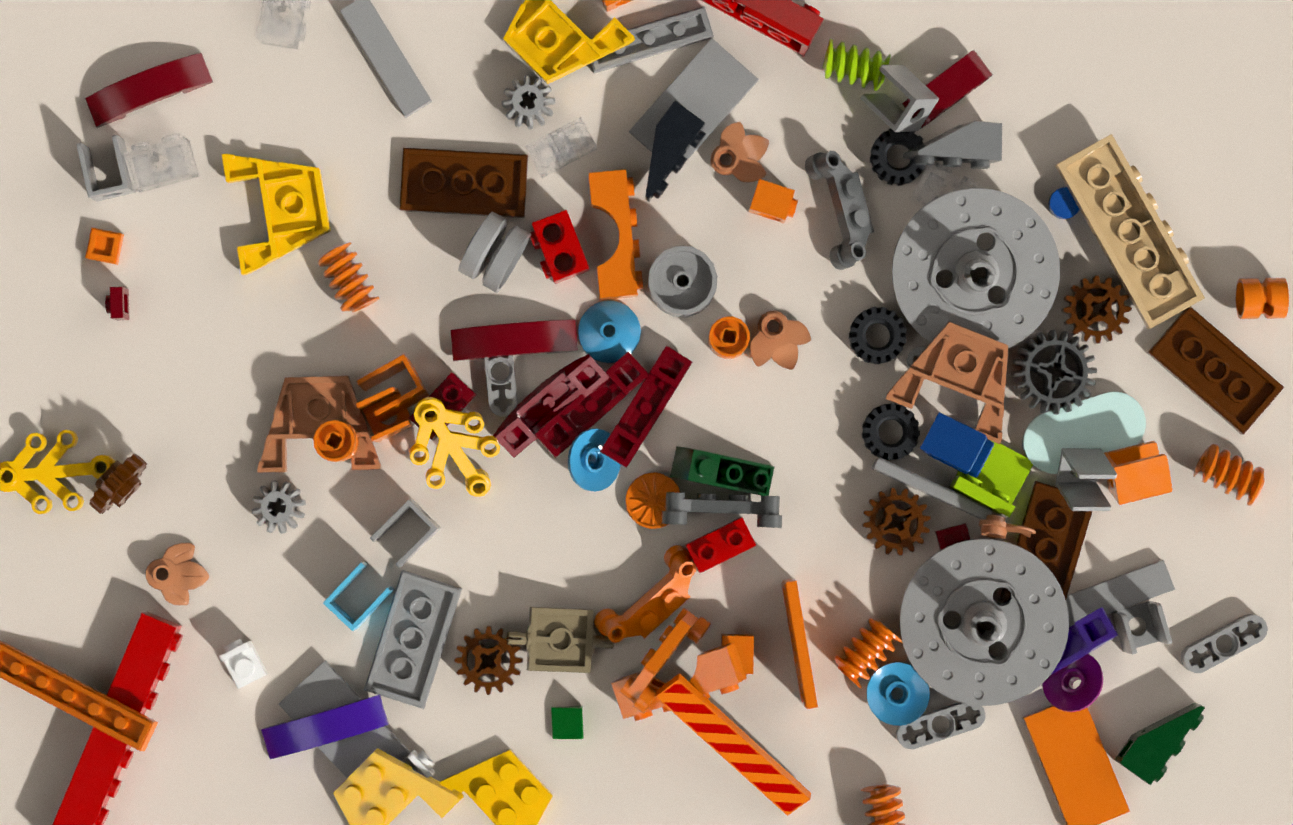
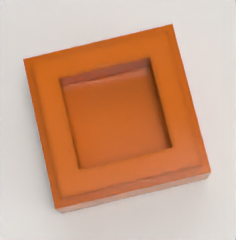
M91 227L85 258L118 265L124 234Z

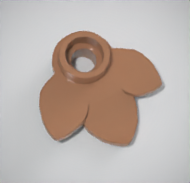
M733 123L727 126L721 133L720 145L711 154V166L718 174H732L741 182L759 181V179H763L766 176V171L758 161L765 154L769 140L758 135L745 136L742 123ZM722 155H729L732 159L731 164L727 166L721 164L720 157Z
M768 311L760 317L757 326L759 333L751 341L750 351L753 362L759 367L772 358L779 366L792 370L798 360L797 345L810 342V333L803 323L787 320L786 316L779 311ZM769 321H776L779 324L777 332H770L768 330L767 324Z
M987 515L985 520L979 521L981 535L989 538L1005 539L1009 532L1021 533L1029 538L1031 534H1036V531L1030 527L1006 523V518L1002 516Z
M190 543L170 546L165 551L163 557L153 560L145 571L148 584L154 589L161 590L164 599L173 605H188V590L202 586L209 579V574L202 566L191 562L195 546ZM160 568H164L167 571V577L164 580H159L156 577V571Z

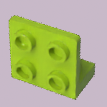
M993 442L994 447L978 477L975 478L958 471L949 487L975 502L992 509V511L1009 518L1015 508L1012 504L1033 464L1025 456L1001 443Z

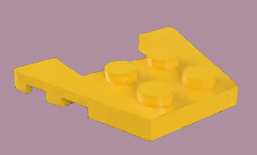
M525 0L523 4L521 3L503 39L547 84H550L631 44L635 37L614 17L593 39H590L551 0Z
M221 154L227 183L259 178L269 236L268 242L237 247L241 275H249L331 231L320 168L234 156L232 154Z
M378 748L333 792L349 825H389L417 796H420L443 818L464 795L455 789L451 791L439 784L440 781L432 777L427 778L412 770V766Z
M511 749L447 777L439 783L451 791L454 789L460 793L464 791L495 825H537L553 797V794Z

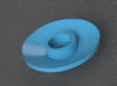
M602 301L591 306L583 314L578 328L579 340L585 352L590 354L593 359L604 363H615L628 351L632 354L639 343L641 335L640 323L635 313L628 306L617 301ZM611 325L615 328V334L612 337L604 335L603 329L605 326Z
M588 429L583 431L575 438L569 449L568 469L570 475L580 488L587 491L596 492L608 488L615 481L620 471V464L600 452L610 436V433L605 430Z
M901 662L889 663L880 667L870 678L866 692L867 702L873 714L881 721L895 726L907 725L919 719L925 712L930 699L929 685L919 676L912 665ZM897 687L901 688L903 691L902 698L898 700L893 699L891 695L892 690Z

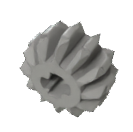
M525 75V85L522 86L517 79H514L512 83L516 91L508 88L504 90V94L512 99L502 101L504 108H512L506 113L507 119H512L518 115L515 126L519 128L525 119L527 120L529 130L533 129L534 119H537L541 126L545 125L541 114L543 113L551 117L553 111L546 106L555 104L554 97H545L552 91L551 87L548 85L540 89L542 79L539 77L533 85H530V77ZM529 96L530 99H532V96L536 99L533 101L535 107L532 109H528V106L525 109L521 106L524 104L523 98Z
M271 481L272 492L266 486H261L260 491L265 497L254 496L252 499L254 502L261 504V508L252 509V514H263L256 523L261 526L269 521L267 526V532L269 533L275 530L276 525H278V530L281 534L286 533V522L291 528L295 529L298 527V524L292 517L304 518L305 513L297 511L296 508L297 506L306 505V501H295L294 498L301 493L298 488L288 493L291 486L290 482L285 481L280 490L278 481ZM282 499L284 501L282 505H286V510L276 515L274 514L276 509H272V503L279 502Z

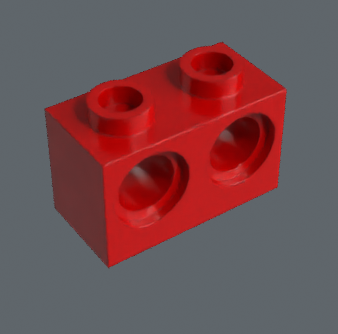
M567 210L532 223L534 231L529 232L531 233L530 238L535 250L541 248L545 260L541 261L540 264L546 279L553 278L554 283L557 284L590 271ZM557 226L560 228L561 236L557 241L550 242L544 238L543 234L547 227ZM558 256H570L573 260L571 268L567 271L558 270L555 267V260Z
M743 517L685 544L699 573L756 546Z

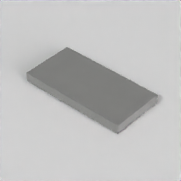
M711 38L629 130V133L652 152L656 125L672 103L677 101L705 122V127L702 131L706 135L696 149L690 146L684 154L688 160L759 79Z
M405 570L401 571L364 691L377 695L380 694V696L418 708H425L462 588Z
M325 660L288 694L279 705L292 720H296L362 699ZM387 726L318 747L346 778L377 748L401 761L411 753Z

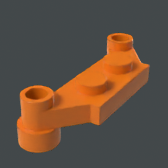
M675 545L666 551L664 562L670 569L669 573L625 613L618 615L613 609L609 608L597 613L594 625L603 636L608 637L611 642L615 643L627 637L640 635L645 639L691 597L688 594L691 577L696 572V565L692 561L690 553L683 546Z
M683 608L673 622L676 626L673 628L669 625L660 636L661 646L657 651L651 648L641 661V664L645 667L636 680L630 677L621 688L620 693L634 703L633 707L644 714L656 698V691L648 685L684 638L688 637L697 644L710 627L711 623L702 616L698 618Z

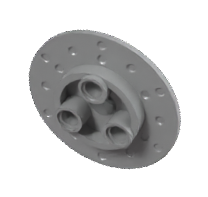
M986 188L956 190L937 197L926 204L905 226L896 245L892 263L893 288L900 309L912 327L929 342L935 338L949 321L1005 343L1010 348L1032 334L1046 318L1056 298L1060 280V261L1056 243L1041 217L1031 207L1016 197ZM986 232L992 235L993 244L990 248L984 250L977 246V238L980 234ZM985 267L986 277L979 278L977 282H973L970 276L971 270ZM943 269L950 270L953 277L952 281L946 286H940L936 282L937 273ZM994 286H1001L1004 290V296L999 302H991L988 299V291Z
M979 538L947 546L921 565L908 584L903 597L900 612V631L909 661L919 676L929 686L942 695L958 702L977 706H992L1012 702L1024 697L1038 688L1051 675L1065 650L1069 631V615L1061 586L1050 569L1039 558L1013 543L997 539ZM1004 587L1011 592V596L1006 602L999 603L993 599V593L997 588ZM948 611H956L960 614L961 620L957 625L949 626L943 621V617ZM978 621H989L994 625L991 631L984 630L983 633L976 629ZM994 642H1002L1006 646V651L1002 656H993L989 653L990 645L995 644Z

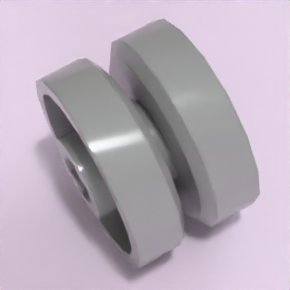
M491 212L472 237L458 271L474 279L488 265L482 278L483 286L498 293L522 256L531 233L519 226H515L509 230L502 240L507 227V220Z
M676 246L665 250L653 262L649 270L648 289L652 301L661 311L673 317L687 318L699 314L709 306L717 289L718 276L713 262L704 252L690 246ZM681 275L687 276V282L689 283L685 287H680L676 282L677 278L680 279Z

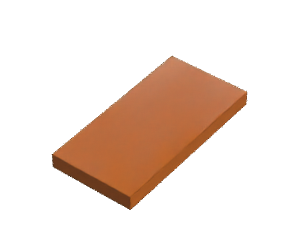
M795 579L782 580L781 585L801 703L806 709L817 708L818 704L797 581Z
M1051 705L1023 717L1066 825H1099L1130 812L1088 707L1076 712H1066Z

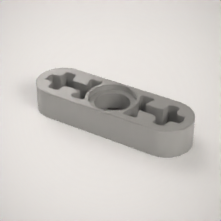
M508 356V358L496 357L492 360L484 358L489 407L494 414L507 417L518 405L513 356ZM499 362L505 363L509 367L508 377L501 381L494 379L491 374L493 365ZM511 383V390L505 389V396L507 399H512V405H508L507 411L502 412L501 408L494 404L495 400L500 399L499 389L493 391L492 385L504 386Z
M1247 614L1185 647L1182 651V665L1188 671L1203 673L1250 648L1266 637L1268 627L1265 620L1260 616ZM1248 621L1253 624L1258 623L1259 627L1255 630L1257 635L1255 637L1252 634L1241 636L1240 639L1244 643L1240 645L1239 638L1232 629L1236 627V632L1241 633L1248 628ZM1226 634L1232 639V648L1228 652L1221 653L1216 648V640L1219 636ZM1208 643L1210 651L1216 658L1212 660V655L1208 654L1200 659L1202 665L1190 664L1189 660L1193 658L1191 652L1204 653L1208 650L1204 644Z
M959 702L923 714L919 719L910 724L898 726L896 738L907 749L926 746L979 728L985 721V710L982 706ZM968 706L973 710H978L979 714L974 716L975 722L970 723L968 719L960 720L958 723L961 727L955 729L956 724L953 716L950 714L951 711L956 710L955 714L958 717L966 713V707ZM940 715L947 717L949 720L948 730L941 734L934 732L932 729L933 719ZM926 720V729L931 735L930 738L926 739V735L923 732L915 736L916 741L913 743L908 739H903L902 735L907 733L906 727L911 726L913 730L921 729L923 726L920 722Z

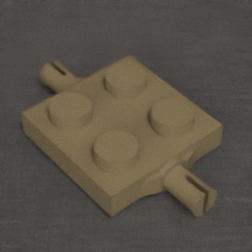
M530 607L529 625L526 632L508 631L507 637L519 639H506L507 645H525L527 650L526 670L591 673V657L595 648L613 649L614 643L602 642L610 641L608 637L596 635L593 627L594 610Z

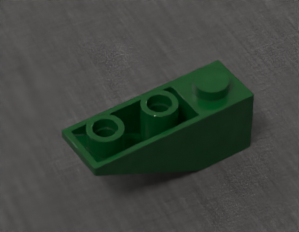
M676 446L670 477L760 496H769L775 466Z
M1193 703L1132 734L1114 760L1145 783L1151 785L1153 781L1158 782L1167 771L1165 764L1172 755L1174 757L1177 756L1186 743L1183 739L1189 730L1194 731L1202 722L1204 715L1201 713L1205 707Z

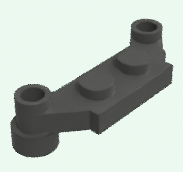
M819 152L806 159L805 170L808 176L814 180L821 178L827 180L843 238L842 244L831 249L830 261L836 269L844 270L865 258V245L869 234L873 233L874 229L858 172L853 173L841 162L837 152Z
M666 492V509L662 511V524L687 525L688 512L757 514V527L782 528V515H779L780 496H761V502L747 501L748 495L729 494V501L716 500V494L697 493V499H685V493Z

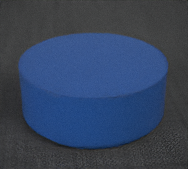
M1067 187L1057 189L1049 198V210L1056 218L1069 219L1080 210Z

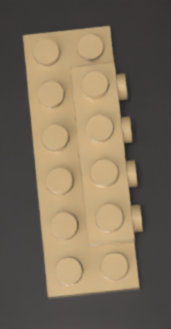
M1112 134L1055 165L1148 330L1205 299L1187 267L1189 259L1181 247L1176 248L1171 239L1174 234L1166 220L1161 221L1155 211L1158 209V205L1151 193H1145L1140 184L1143 181L1140 172L1134 165L1130 167Z

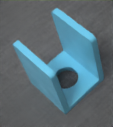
M361 562L323 602L352 631L357 630L394 591V588L391 586L386 588L356 621L335 602L340 594L368 566L366 562Z

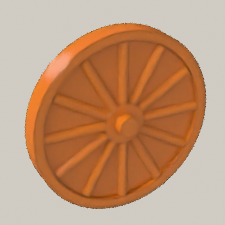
M646 473L639 476L631 483L626 493V508L630 517L638 525L649 529H658L669 525L662 524V511L666 509V492L681 493L679 487L670 477L661 473Z

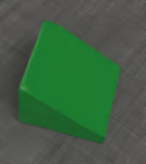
M583 706L551 707L553 739H584Z

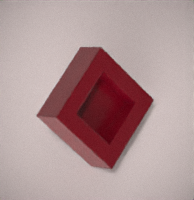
M110 287V295L105 297V308L107 314L110 313L111 319L117 321L129 320V289Z
M966 523L934 531L940 550L957 542L970 540Z

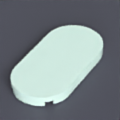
M1107 392L1082 400L1083 404L1079 407L1075 403L1071 404V412H1066L1064 407H1060L1058 415H1054L1052 410L1042 413L1029 423L1024 432L1022 447L1025 457L1040 471L1057 474L1062 448L1102 449L1103 453L1138 445L1146 429V418L1141 405L1133 397L1125 393Z

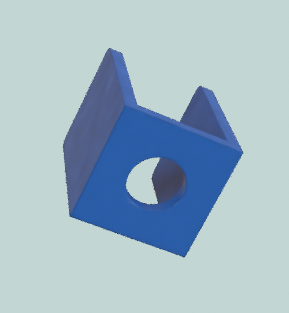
M939 412L920 449L928 456L964 474L977 478L994 447V443L988 440L985 434Z

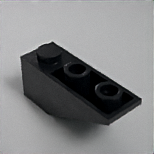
M677 101L672 103L656 125L645 200L650 202L653 196L657 199L661 197L669 185L665 181L672 171L677 174L687 161L684 154L690 146L696 149L706 135L702 131L705 127V122Z

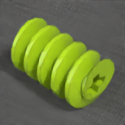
M830 38L822 69L825 72V79H829L832 73L836 72L837 82H841L845 75H848L850 85H853L857 78H861L862 88H865L870 81H873L874 91H878L885 80V75L879 68L881 65H889L891 54L882 61L881 51H876L874 56L870 58L869 48L865 47L861 54L858 55L857 45L855 44L846 52L845 42L843 41L834 49L833 40Z

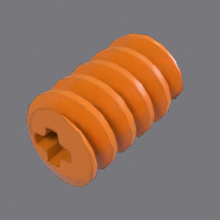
M351 242L332 249L318 261L320 267L329 266L323 273L325 278H334L330 282L329 287L331 289H340L335 294V299L346 300L340 307L342 312H356L380 299L379 296H368L374 289V286H363L362 283L369 276L368 274H357V271L363 264H352L351 260L357 255V252H346V249L352 244Z
M1217 444L1210 445L1200 457L1193 477L1201 471L1203 472V483H1206L1213 477V488L1217 489L1222 483H1225V494H1229L1235 488L1237 489L1236 500H1240L1246 494L1248 495L1247 505L1251 506L1264 485V469L1257 467L1253 470V464L1250 461H1246L1241 465L1242 459L1240 456L1235 455L1230 459V451L1224 449L1219 453V446Z
M869 618L868 623L872 630L870 631L865 628H860L859 630L863 640L852 637L851 641L855 649L853 650L846 646L843 648L847 658L844 659L839 656L834 658L838 669L860 689L862 686L858 678L870 679L866 669L878 670L875 658L882 661L887 660L883 649L895 651L891 640L903 642L883 623Z
M883 784L861 789L862 792H868L871 795L862 800L863 804L872 805L873 808L864 813L866 817H872L875 820L868 825H905L898 823L905 818V813L897 810L903 806V800L894 798L901 793L899 786Z

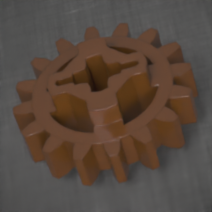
M1099 275L1093 276L1091 284L1086 278L1080 280L1082 288L1072 285L1070 289L1074 295H1066L1063 298L1064 301L1069 303V307L1061 309L1062 313L1069 314V319L1064 321V325L1073 324L1074 328L1071 331V335H1076L1079 332L1082 333V342H1087L1090 337H1093L1094 344H1100L1101 336L1107 342L1112 341L1111 332L1117 335L1122 334L1123 331L1119 325L1129 324L1130 322L1129 319L1124 317V313L1132 311V307L1124 306V301L1130 297L1129 295L1120 296L1121 284L1111 287L1112 278L1108 277L1103 283H1100ZM1098 289L1105 291V293L1101 296H1093L1087 291ZM1104 302L1099 310L1102 316L1096 315L1089 318L1093 311L1091 304L1096 305ZM1113 302L1116 304V317L1112 314ZM1077 303L1081 306V317L1079 319L1076 313ZM1093 323H1099L1106 329L1094 331L1088 329V327Z
M137 454L128 457L123 464L116 460L95 482L98 490L94 492L89 505L99 514H104L113 504L120 508L141 486V480L138 478L147 468V463Z
M890 488L889 496L880 491L878 492L880 499L878 502L872 499L868 501L873 507L872 510L863 511V514L869 517V521L862 523V527L870 528L871 531L865 536L866 539L875 538L876 542L873 547L878 549L884 545V551L887 555L891 553L893 548L896 549L898 556L903 555L904 547L910 552H914L913 543L916 541L923 544L924 540L920 537L921 533L930 532V529L924 527V522L931 520V516L922 514L927 505H917L916 502L919 499L917 494L908 498V489H903L900 495H897L896 489ZM892 501H903L911 507L905 510L897 509ZM882 507L884 512L883 519L876 526V515ZM893 513L896 516L908 515L901 521V529L898 530L897 527H887L884 529L892 521L891 515ZM917 518V526L911 536L909 532L910 523L913 519ZM888 533L895 534L900 543L889 542L882 538V536Z
M491 626L486 627L484 634L481 633L479 628L474 629L475 637L472 638L466 634L463 638L467 645H458L456 648L462 653V657L454 659L455 663L462 664V668L456 673L457 675L465 674L467 678L463 684L466 686L473 682L475 684L474 692L476 693L481 687H485L487 695L491 694L492 687H496L501 693L504 691V682L511 686L514 684L511 674L520 675L521 670L515 667L516 664L523 662V658L517 657L515 654L521 649V646L507 645L506 639L514 638H504L503 628H500L496 634L492 633ZM493 639L499 643L495 647H485L479 641ZM470 650L475 656V667L470 670L468 664ZM499 650L494 659L496 666L488 665L479 671L478 668L484 661L482 654L490 655ZM506 650L510 656L508 670L502 664V654ZM482 674H493L498 679L485 681L479 679Z

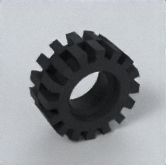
M890 128L888 131L881 133L875 140L870 151V163H872L873 172L877 173L881 181L885 180L889 185L897 184V186H902L913 182L923 172L926 166L916 165L915 159H910L909 164L903 168H895L887 160V151L893 145H903L908 150H911L923 144V138L920 135L917 136L915 134L916 131L894 132Z
M872 307L864 310L855 318L850 326L849 339L851 349L855 351V355L858 358L860 357L867 363L881 364L893 360L902 352L907 340V330L903 325L904 321L896 315V312L890 311L886 307ZM875 323L884 325L890 334L888 343L881 348L872 347L867 342L865 336L867 328Z
M890 403L878 406L868 413L863 422V432L861 434L865 442L864 445L871 451V454L884 460H896L904 458V456L912 452L913 448L917 446V440L920 436L919 422L915 419L912 411L906 409L907 407ZM886 420H895L902 427V437L895 444H887L879 437V427Z

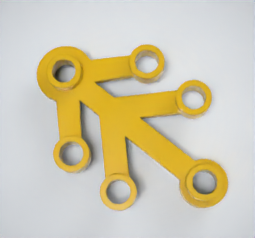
M426 397L420 400L414 408V417L420 426L415 444L409 450L411 461L416 465H423L429 460L427 444L432 429L439 438L431 468L427 470L425 475L427 485L430 488L438 489L445 484L443 471L449 453L465 476L464 481L467 492L475 497L487 494L491 487L488 473L482 469H475L461 447L481 450L484 456L494 457L500 451L497 438L494 436L480 437L453 432L445 424L465 425L469 433H479L484 427L481 414L478 412L464 413L445 409L444 404L439 399L433 397ZM428 411H434L436 413L432 417L425 416V414ZM473 419L479 420V423L475 426H471L468 423ZM489 443L495 444V447L491 450H487L484 447ZM417 451L425 453L422 457L414 456ZM433 475L441 476L437 481L430 480ZM476 483L484 484L480 488H473Z
M62 430L57 436V443L36 468L24 469L34 454L44 450L47 445L46 437L43 434L31 433L26 438V446L13 461L0 463V490L3 492L16 491L31 503L32 510L35 513L46 514L52 509V500L48 496L39 495L25 482L38 480L63 501L65 509L68 511H78L84 504L83 497L79 493L69 490L56 478L92 475L98 479L104 473L101 474L97 471V464L103 461L108 469L115 460L108 455H98L91 462L55 466L67 450L75 447L78 442V436L74 431ZM67 433L71 434L73 438L72 443L69 445H65L62 440L63 436ZM36 436L41 439V445L38 448H34L31 444L32 439ZM5 471H10L13 475L12 480L8 483L3 479ZM71 496H75L78 499V505L74 508L68 504V499ZM40 499H44L47 503V507L43 511L37 507V502Z

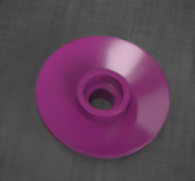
M1087 654L1050 675L1042 683L1044 695L1059 710L1066 712L1083 710L1098 698L1103 687V671L1098 661L1090 654ZM1076 680H1081L1080 685L1073 689V683Z

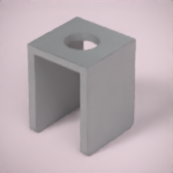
M881 65L879 70L911 100L903 111L884 93L863 94L861 100L894 132L919 131L939 98L904 65ZM921 108L919 114L911 119L912 115Z
M113 135L112 140L122 185L101 190L98 188L89 147L82 143L76 144L88 197L96 202L136 193L125 141L118 135Z
M1062 448L1055 485L1072 511H1110L1111 505L1096 482L1097 479H1116L1117 473L1102 449Z
M409 499L370 537L373 542L380 539L410 508L431 528L396 563L398 567H402L441 529L413 499Z
M1148 601L1112 613L1123 652L1133 655L1137 653L1136 648L1155 642L1172 643L1161 603ZM1134 617H1140L1146 623L1144 633L1138 636L1131 633L1129 621Z

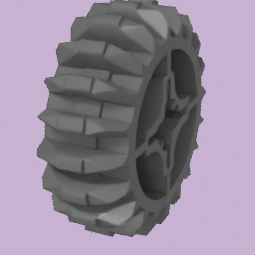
M1055 330L1049 331L1048 340H1046L1043 332H1039L1036 334L1038 344L1033 339L1028 338L1025 342L1030 350L1028 351L1023 347L1017 350L1024 359H1013L1012 364L1020 366L1021 371H1013L1011 376H1021L1022 382L1015 383L1013 387L1014 389L1025 388L1026 391L1019 398L1025 400L1031 396L1032 400L1029 403L1031 409L1035 408L1040 402V413H1046L1049 405H1051L1053 414L1058 415L1060 413V404L1066 412H1071L1072 406L1070 401L1078 407L1081 406L1083 402L1078 395L1080 394L1084 397H1090L1091 392L1084 388V386H1095L1096 384L1094 379L1087 378L1088 374L1097 373V368L1087 367V363L1094 361L1095 357L1094 355L1083 356V353L1089 349V346L1085 344L1077 348L1076 345L1080 339L1078 336H1074L1070 342H1067V331H1063L1060 334L1059 340ZM1056 347L1048 363L1032 361L1041 349ZM1065 351L1074 358L1078 367V374L1066 367ZM1056 363V370L1067 376L1055 377V381L1052 382V374L1043 369L1054 367L1053 364ZM1030 371L1042 377L1043 394L1034 387L1030 378ZM1060 382L1076 383L1072 391L1066 396L1052 398Z

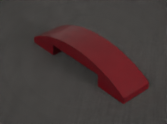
M198 53L139 72L86 97L85 100L95 126L99 128L126 117V114L181 92L185 94L211 84L213 80L202 53Z
M575 320L520 322L450 330L453 362L490 357L578 351Z
M666 345L649 372V376L641 385L600 452L627 468L693 362Z
M629 351L606 371L609 378L587 397L580 394L535 434L538 440L555 458L564 452L580 433L590 429L649 376L647 371Z
M590 354L573 361L550 376L525 397L506 417L493 436L515 458L537 439L535 433L580 394L587 397L605 382L609 375Z

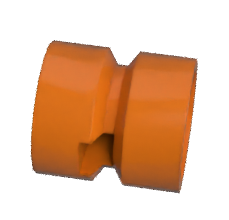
M1239 278L1235 297L1238 318L1258 319L1261 314L1267 319L1285 318L1289 307V290L1286 279L1266 278L1261 283L1258 278Z
M733 316L717 320L712 325L708 335V344L712 352L723 359H734L740 356L746 350L750 341V332L747 325L741 319Z
M338 420L327 421L321 424L313 438L314 448L323 459L332 462H342L352 458L360 444L356 429L350 424Z

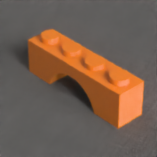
M626 169L589 173L592 208L608 214L616 223L619 231V243L615 253L608 261L597 267L600 300L638 297L637 290L643 289L642 270L635 271L634 258H640L639 239H632L631 227H638L636 208L629 207V196H635L633 177H627Z
M735 642L707 650L697 656L696 670L689 682L707 699L710 698L709 692L720 689L721 694H726L739 689L738 683L747 678ZM641 672L621 677L611 683L623 719L634 716L635 721L652 716V710L661 707L663 712L671 711L659 699L655 698L643 714L633 707L634 703L620 693L630 677L636 680ZM655 677L648 686L657 691L666 683Z

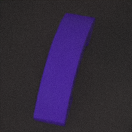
M1103 607L1074 622V625L1069 627L1065 650L1051 675L1118 636Z
M379 694L327 711L261 729L269 758L274 759L387 726L389 723Z

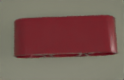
M975 50L969 52L925 85L939 100L920 129L928 125L993 75ZM909 98L902 103L905 109L911 101ZM921 108L918 109L912 115V118H915L919 114Z

